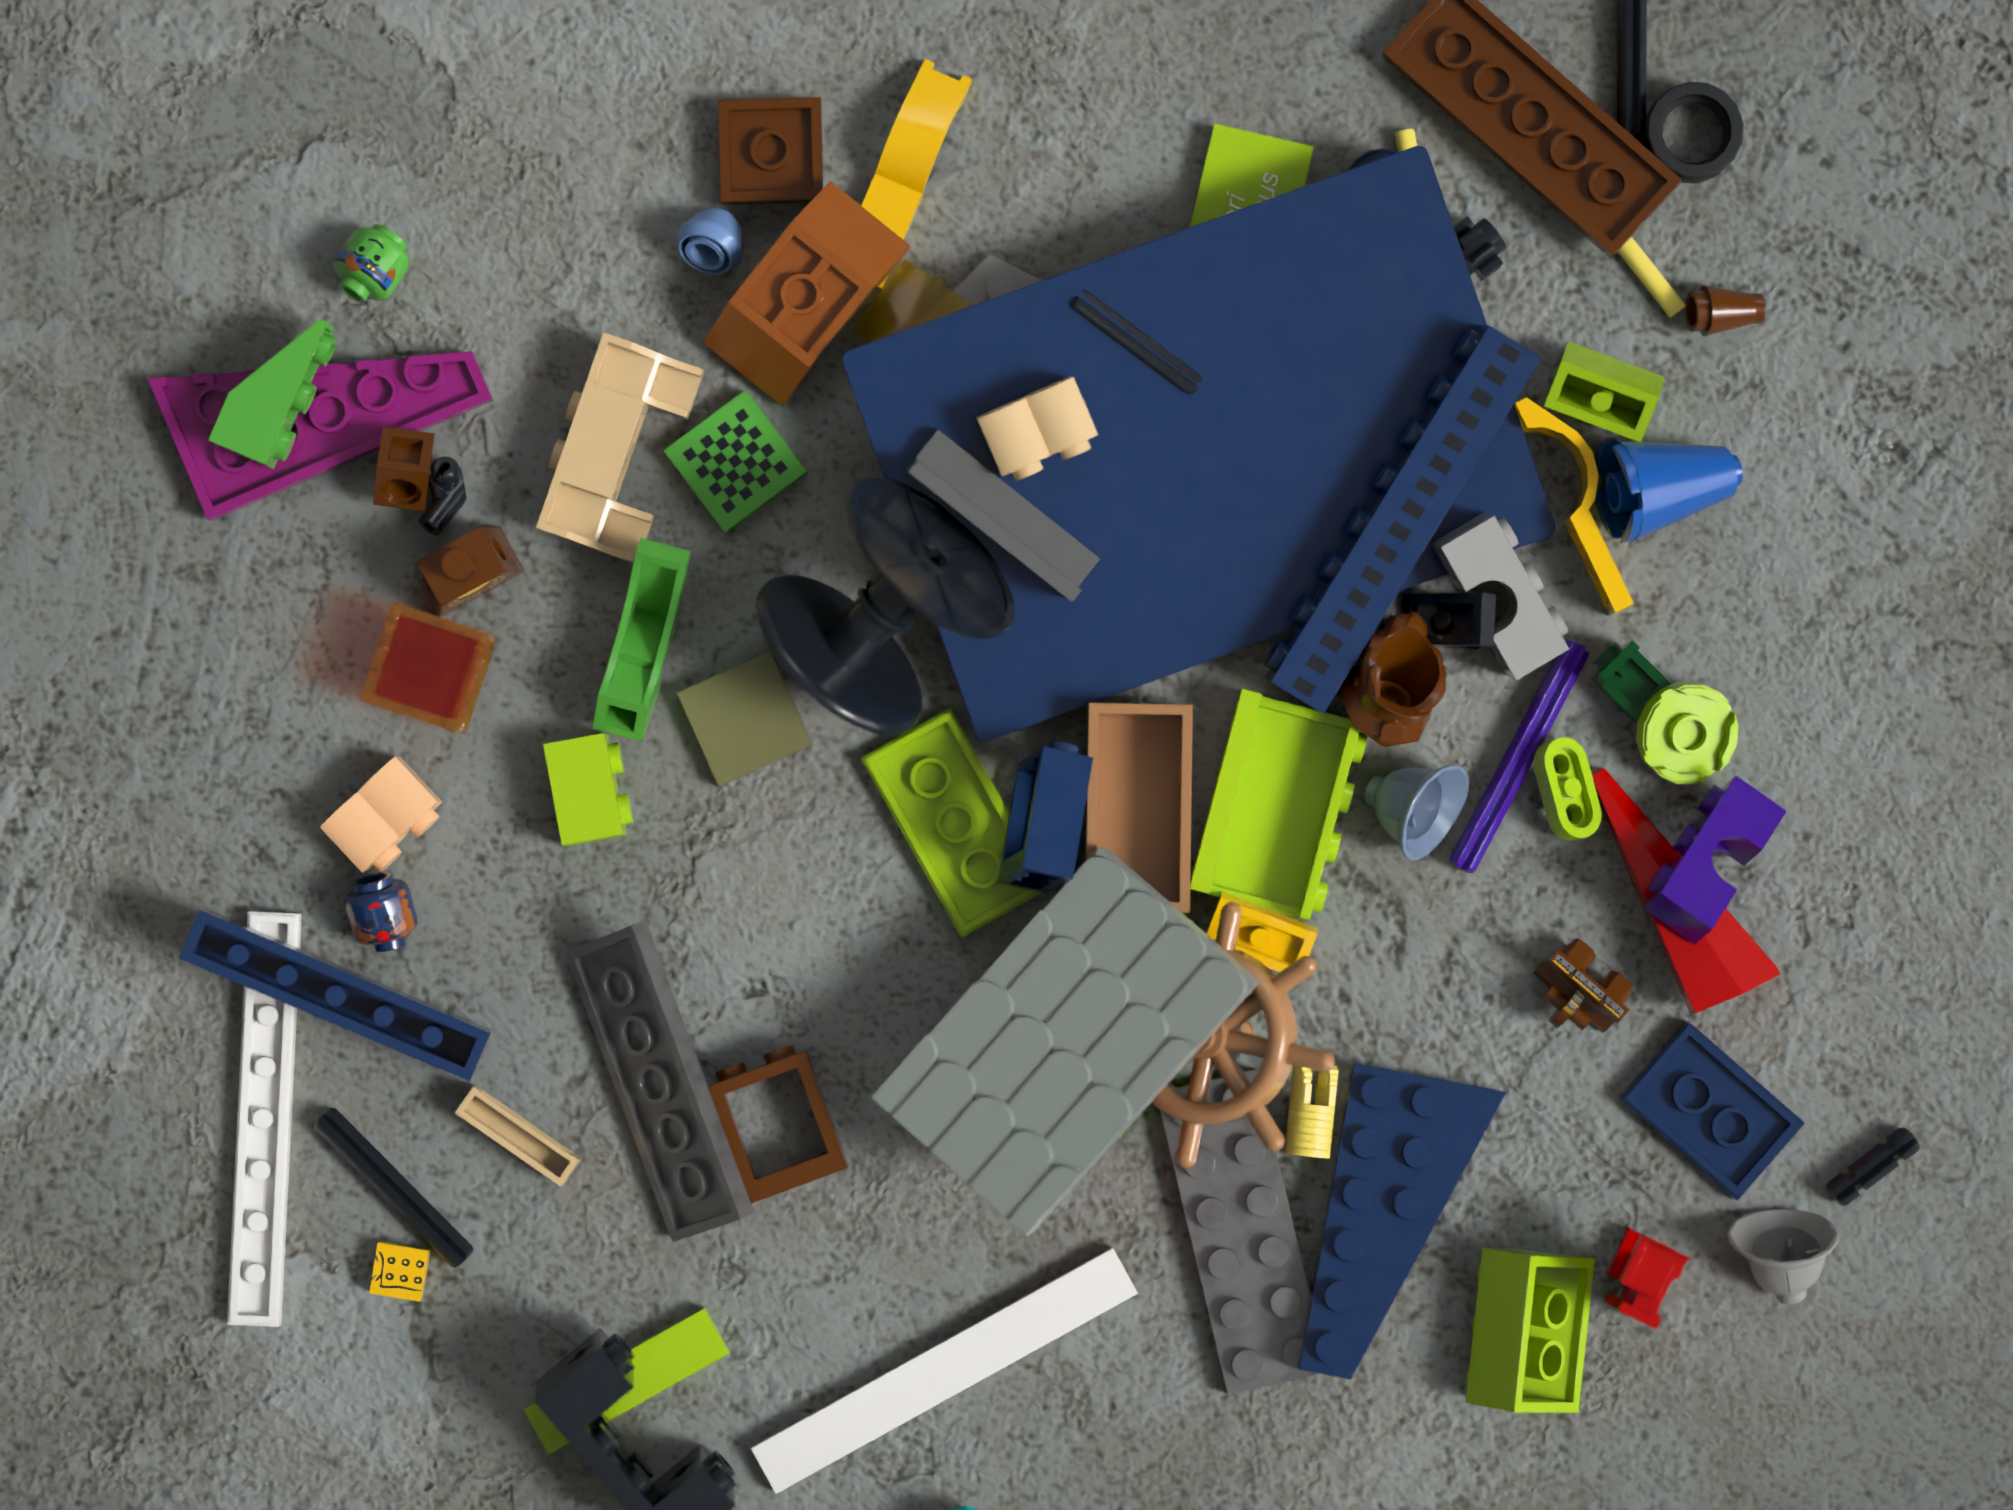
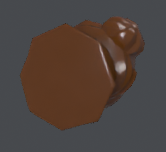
M1413 611L1390 615L1386 618L1380 632L1372 634L1361 654V665L1352 667L1337 692L1348 711L1353 727L1383 747L1418 742L1431 717L1432 709L1440 703L1446 691L1445 680L1447 675L1441 651L1430 644V641L1427 639L1426 623L1417 612Z

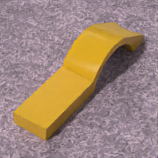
M927 59L924 60L902 104L883 149L873 180L861 205L903 240L921 202L928 178L955 115L962 106L972 83V78L962 75L959 81L933 70L935 63ZM888 276L880 286H875L874 288L882 291Z
M1527 397L1514 403L1524 433H1541L1557 439L1572 452L1579 466L1582 491L1575 510L1567 517L1564 524L1608 616L1633 605L1634 602L1589 511L1596 498L1599 477L1593 451L1577 431Z

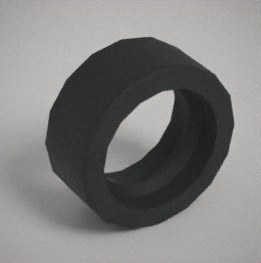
M1686 82L1667 90L1651 106L1646 117L1645 134L1642 137V144L1682 179L1681 183L1697 184L1716 177L1735 159L1743 142L1744 122L1737 104L1724 90L1709 83ZM1686 103L1701 104L1710 108L1718 116L1723 128L1722 142L1717 152L1709 159L1698 163L1684 162L1674 157L1667 149L1663 139V124L1668 114L1676 107Z

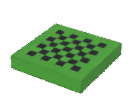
M747 390L741 392L663 450L725 534L808 473Z

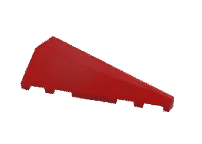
M1603 768L1592 773L1599 803L1640 903L1644 908L1654 893L1647 888L1650 880L1663 863L1671 866L1679 853L1672 849L1673 846L1607 770ZM1726 908L1714 928L1695 945L1644 910L1646 917H1650L1689 1013L1696 1014L1742 995L1780 975L1777 966Z

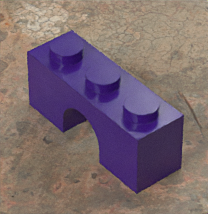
M1734 776L1722 789L1717 785L1711 787L1697 807V810L1703 814L1696 827L1689 823L1672 847L1679 854L1671 866L1663 863L1647 886L1654 893L1643 909L1694 945L1714 928L1737 891L1736 888L1723 880L1716 872L1712 861L1713 852L1726 854L1745 866L1763 850L1787 812L1738 776Z

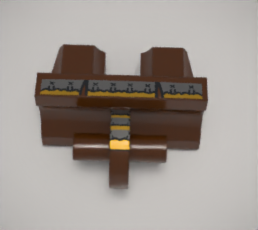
M1579 938L1573 940L1562 950H1556L1541 961L1533 971V974L1550 987L1543 998L1556 1008V1011L1549 1019V1022L1554 1027L1559 1028L1569 1019L1581 1030L1591 1023L1604 1033L1615 1022H1620L1629 1011L1624 1004L1633 989V984L1622 974L1613 970L1608 972L1599 983L1596 982L1585 972L1596 955L1594 950Z

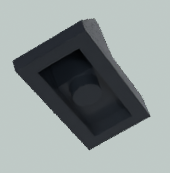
M1404 594L1403 613L1413 611L1421 616L1427 625V639L1434 647L1478 649L1480 646H1493L1495 594Z

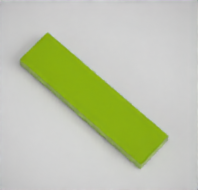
M706 1307L631 1348L635 1355V1358L631 1360L635 1366L634 1388L603 1414L609 1420H612L730 1353ZM535 1402L524 1408V1412L548 1455L569 1444L568 1440Z

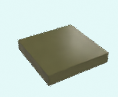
M771 651L677 692L719 787L813 745Z

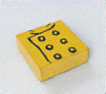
M379 1241L377 1243L369 1293L418 1302L422 1301L431 1249Z

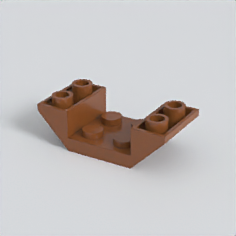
M830 181L789 224L729 300L703 343L784 407L815 368L813 364L874 287L882 284L911 245Z

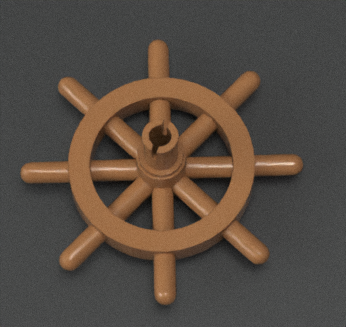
M1228 902L1222 907L1215 942L1261 982L1188 1061L1190 1062L1194 1059L1187 1095L1169 1082L1151 1102L1166 1114L1182 1120L1176 1161L1183 1168L1192 1167L1197 1160L1203 1124L1229 1123L1247 1117L1264 1146L1272 1152L1279 1151L1284 1146L1285 1140L1265 1106L1281 1090L1293 1065L1327 1072L1335 1064L1331 1053L1297 1045L1296 1017L1287 994L1288 991L1316 971V961L1310 956L1300 957L1275 975L1261 961L1249 954L1236 950L1242 912L1240 906L1235 902ZM1262 1010L1266 1019L1268 1038L1255 1035L1253 1024L1249 1021L1250 1018ZM1234 1052L1264 1058L1258 1074L1251 1083L1235 1059ZM1214 1064L1234 1097L1218 1103L1207 1102Z

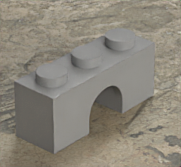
M1483 512L1431 543L1456 588L1467 592L1485 581L1492 580L1498 581L1503 586L1507 596V606L1503 616L1494 625V644L1490 648L1506 676L1517 681L1569 650L1562 637L1569 632L1568 628L1554 606L1547 609L1538 594V591L1544 588L1542 581L1529 562L1521 564L1513 550V547L1519 544L1518 539L1505 518L1497 521L1494 515Z

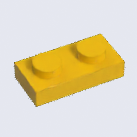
M1225 892L1221 893L1206 934L1214 941L1216 940L1222 907L1228 902H1235L1240 906L1242 912L1236 950L1253 956L1269 969L1281 972L1300 957L1309 956L1318 934L1317 927Z

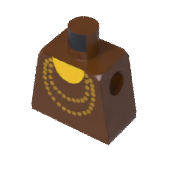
M500 526L479 527L421 558L416 562L415 575L439 618L525 572Z

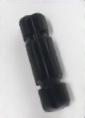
M1898 1128L1886 1138L1888 1141L1886 1144H1877L1848 1166V1173L1842 1174L1840 1172L1827 1183L1828 1192L1839 1205H1848L1860 1196L1858 1192L1860 1189L1868 1190L1898 1167L1897 1161L1900 1159L1906 1161L1919 1151L1920 1145L1917 1139L1907 1128Z

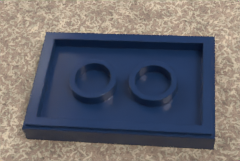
M1685 1021L1619 1096L1622 1102L1737 1201L1805 1124L1689 1021Z

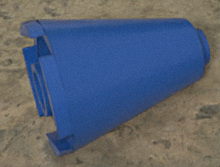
M1612 440L1600 443L1594 455L1598 474H1602L1603 490L1596 491L1595 503L1601 522L1608 535L1612 539L1622 538L1620 543L1635 541L1734 496L1737 485L1741 484L1743 478L1739 458L1736 455H1732L1724 446Z

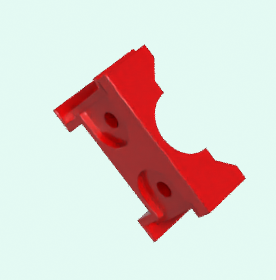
M1627 1227L1605 1274L1624 1284L1625 1288L1620 1298L1607 1292L1603 1301L1617 1308L1618 1311L1657 1329L1661 1321V1315L1658 1314L1660 1304L1671 1282L1675 1278L1679 1279L1687 1260H1691V1258Z

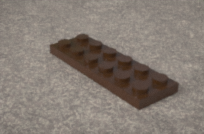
M1430 0L1383 51L1382 57L1610 259L1620 251L1682 182L1680 177L1478 0Z

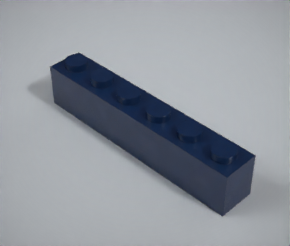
M205 908L199 911L179 959L468 1081L471 1080L491 1034V1030Z

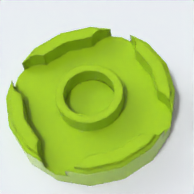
M1676 682L1660 689L1645 704L1637 722L1636 742L1642 760L1655 774L1676 784H1698L1708 780L1706 777L1712 775L1715 771L1720 772L1729 763L1738 741L1739 724L1736 714L1732 712L1731 706L1727 702L1728 700L1722 693L1699 682Z

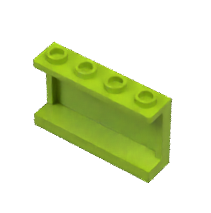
M1241 689L1190 877V890L1219 898L1221 893L1225 892L1280 914L1310 921L1312 911L1321 913L1329 885L1320 881L1325 861L1335 862L1342 836L1341 833L1333 831L1338 812L1347 814L1355 784L1346 782L1351 762L1361 763L1368 736L1353 727L1351 719L1329 713L1323 714L1314 709Z

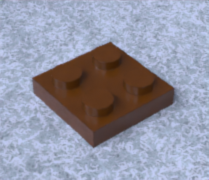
M821 97L718 100L721 204L810 203L824 188Z

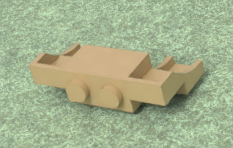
M603 332L583 392L575 390L570 399L565 420L571 421L572 424L566 441L558 439L552 451L549 468L556 471L536 528L539 531L634 563L635 552L640 538L647 539L655 516L616 501L648 408L652 407L688 420L704 370L662 355L634 342Z

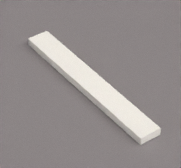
M247 913V927L300 949L302 914ZM245 986L243 993L227 1325L279 1327L282 1322L297 1008Z
M1112 1247L751 1447V1450L775 1494L1135 1296L1138 1292Z

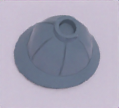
M1447 765L1434 771L1421 767L1397 769L1385 778L1375 775L1370 780L1365 792V802L1368 805L1374 806L1378 822L1386 833L1398 841L1404 857L1411 861L1419 860L1438 846L1456 822L1467 798L1469 777L1465 769L1459 765Z

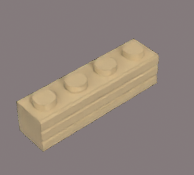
M477 1085L472 1087L455 1112V1114L560 1187L566 1183L582 1160L580 1156Z

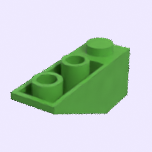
M319 319L231 390L208 440L217 446L273 470L278 460L284 462L295 442L296 433L292 432L291 429L298 412L305 414L314 399L317 386L311 383L318 366L326 367L334 353L337 338L332 337L335 328L329 322Z

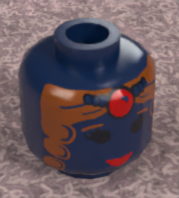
M391 872L375 873L355 880L352 883L353 890L344 898L346 914L355 941L363 945H374L376 952L391 951L405 944L404 937L410 934L418 924L410 889L406 882L393 878Z

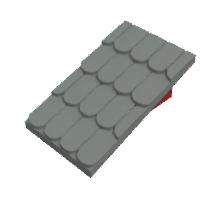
M1102 847L1090 859L1085 861L1073 875V879L1068 881L1049 904L1037 913L979 981L967 990L931 1033L925 1035L871 1098L890 1113L895 1120L925 1147H928L958 1177L968 1183L979 1196L1000 1215L1005 1217L1021 1234L1027 1236L1037 1229L1261 981L1107 847Z

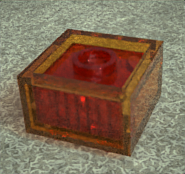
M392 602L360 701L466 735L498 638L492 634Z

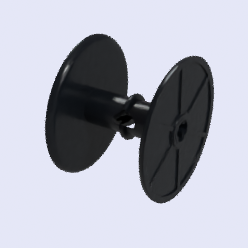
M868 478L860 481L853 488L849 495L847 512L854 537L864 556L879 576L875 580L867 581L866 589H858L859 598L855 601L835 588L812 578L799 575L778 576L767 581L759 590L756 599V611L763 635L774 655L790 676L811 697L830 712L856 727L876 734L893 736L910 731L918 722L922 711V693L918 679L908 658L893 638L896 633H905L911 630L912 616L918 612L935 624L956 634L974 639H990L1000 636L1011 627L1015 612L1013 597L1002 571L987 549L969 529L939 503L920 491L894 480Z

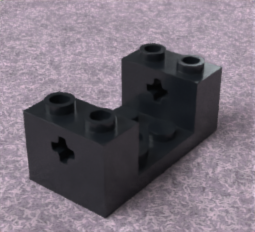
M599 1328L537 1380L535 1392L536 1405L627 1510H732L736 1506L734 1494L736 1483L732 1478L735 1472L717 1450L709 1454L699 1444L652 1483L650 1478L654 1476V1473L645 1460L635 1451L628 1455L619 1445L617 1439L620 1437V1433L603 1413L634 1388L635 1366L631 1360L635 1358V1355L616 1333L609 1338Z

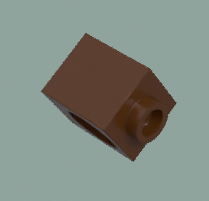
M383 426L376 466L373 505L425 512L435 433Z

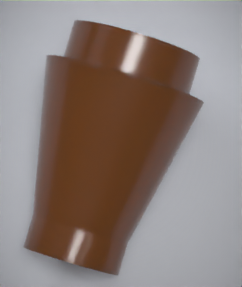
M1702 285L1699 290L1689 291L1685 303V317L1689 330L1691 332H1700L1704 337L1750 324H1762L1765 319V300L1761 293H1745Z

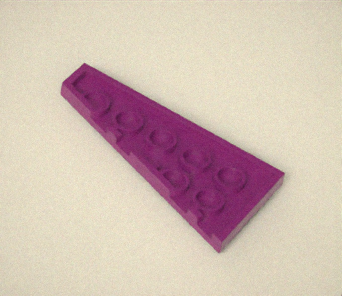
M472 351L409 356V358L387 360H360L352 363L327 364L326 367L319 365L311 383L317 386L312 404L305 414L298 412L291 429L292 432L296 433L292 450L284 462L277 461L273 470L217 446L208 440L228 393L257 369L221 374H194V376L174 378H147L206 518L209 521L216 520L379 450L383 426L424 431L494 401Z

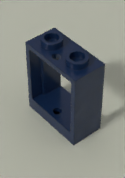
M1049 742L1048 747H1041L1018 763L997 883L1048 893L1073 879L1093 757L1078 754L1079 748L1077 746L1062 742Z

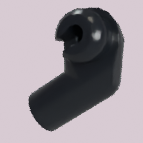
M448 456L437 458L431 465L429 480L433 502L418 520L427 532L435 536L440 535L466 501V490L461 468L456 460Z

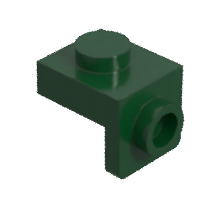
M1633 640L1627 642L1623 647L1615 641L1594 661V664L1600 670L1591 680L1633 722H1637L1645 704L1660 689L1672 684L1638 651L1640 647Z

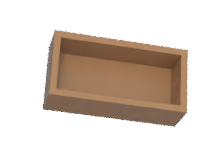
M1089 703L1087 712V756L1093 757L1086 798L1085 861L1090 859L1099 848L1107 847L1182 913H1190L1193 705Z

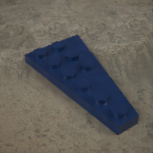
M1353 1064L1298 1370L1348 1380L1353 1377L1507 1092L1369 1065Z

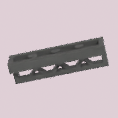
M938 429L935 430L905 468L909 474L1071 602L1082 591L1079 585L1100 560L1098 556Z

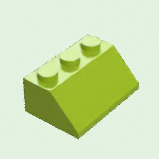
M1482 1248L1481 1264L1478 1269L1479 1283L1476 1310L1472 1323L1473 1338L1470 1366L1467 1372L1466 1403L1515 1413H1579L1595 1258L1518 1249Z

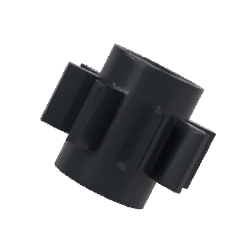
M1466 216L1454 225L1470 276L1475 273L1479 280L1483 281L1503 265V262L1497 255L1507 249L1506 244L1498 231L1486 218L1481 219L1474 225L1470 218Z

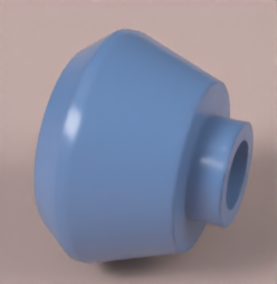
M703 209L684 222L676 232L675 241L681 257L697 271L710 275L723 274L736 269L742 260V228L735 217L724 209Z

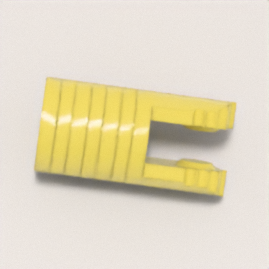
M1293 1065L1284 1154L1330 1159L1339 1070L1337 1066H1333L1327 1072L1320 1071L1318 1073L1314 1105H1311V1080L1313 1079V1072H1311V1069Z

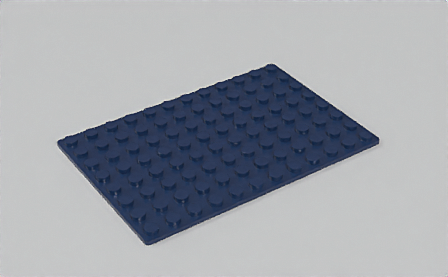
M1422 146L1411 147L850 349L844 353L842 363L883 477L908 485L927 495L945 508L983 544L999 566L1010 588L1014 602V620L1011 627L1000 636L990 639H974L956 634L937 625L973 728L980 740L990 741L1081 708L1089 703L1103 700L1294 630L1296 624L1291 622V618L1296 608L1306 595L1314 597L1324 581L1318 577V574L1326 559L1333 551L1340 554L1351 537L1345 533V530L1353 515L1361 506L1368 509L1378 493L1372 489L1378 474L1388 462L1395 465L1405 447L1399 444L1405 430L1415 418L1422 421L1432 405L1427 400L1432 386L1441 374L1444 373L1447 376L1451 374L1459 358L1454 356L1459 342L1469 329L1476 332L1480 325H1487L1426 148ZM1082 290H1088L1199 373L1203 380L1202 383H1195L1199 387L1193 395L1187 393L1076 310L1072 305V301L1076 296L1082 298L1174 367L1085 298ZM1073 376L1098 433L1097 436L1088 439L1091 449L1066 460H1062L1059 452L1040 460L1043 466L1041 471L1017 481L1014 480L1012 473L1001 476L975 417L1059 380ZM1515 405L1510 409L1399 591L1448 574L1431 543L1483 512L1494 515L1497 521L1505 518L1519 542L1518 545L1513 547V550L1547 538L1554 533L1555 522ZM936 429L940 430L1100 558L1095 567L1079 585L1082 591L1073 602L1065 598L905 470Z

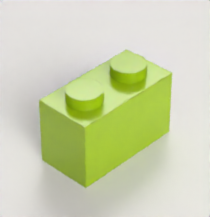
M1568 341L1551 383L1544 407L1641 442L1659 400L1665 377Z
M600 733L543 744L561 845L568 847L627 836L625 824L634 823L629 794H619L616 774L624 772L619 742L610 743L609 735Z

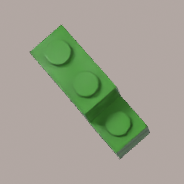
M640 538L635 552L619 628L597 697L593 729L643 742L658 699L663 665L679 622L691 551Z

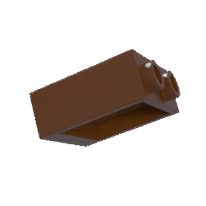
M793 1044L764 1054L767 1064L747 1071L745 1063L742 1062L717 1071L715 1074L718 1082L708 1086L751 1203L849 1167L808 1051L804 1050L796 1053ZM797 1068L827 1152L756 1177L726 1094Z

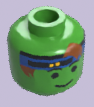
M374 224L372 228H356L333 262L335 273L341 279L338 287L345 295L359 303H364L367 298L374 301L387 300L409 269L410 259L405 252L408 248L407 244L395 232L379 224Z

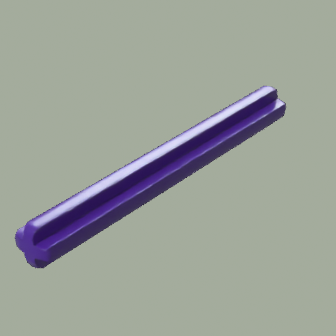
M1572 640L1565 641L1569 650L1554 659L1450 857V863L1466 873L1476 871L1533 763L1535 752L1543 744L1589 657V650Z

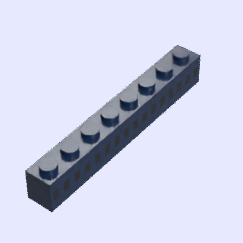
M1480 325L1476 332L1469 329L1463 336L1454 352V356L1459 358L1451 374L1449 376L1444 373L1441 374L1432 386L1427 396V400L1432 405L1422 421L1415 418L1405 430L1399 443L1405 449L1395 465L1388 462L1378 474L1372 489L1378 492L1368 509L1361 506L1353 515L1345 530V533L1351 536L1340 554L1333 551L1326 559L1318 574V577L1324 580L1313 598L1306 595L1302 599L1291 618V622L1296 624L1294 630L1286 642L1279 639L1275 643L1264 662V666L1269 668L1264 677L1265 679L1323 714L1542 359L1490 325Z

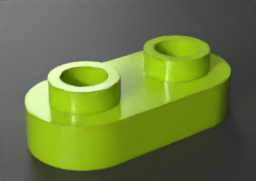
M1568 737L1544 742L1535 752L1533 766L1549 826L1558 837L1567 841L1589 837L1597 831L1602 813L1587 755L1577 741ZM1553 758L1556 760L1558 764L1557 773L1555 772ZM1566 808L1569 809L1571 813V822L1568 819Z

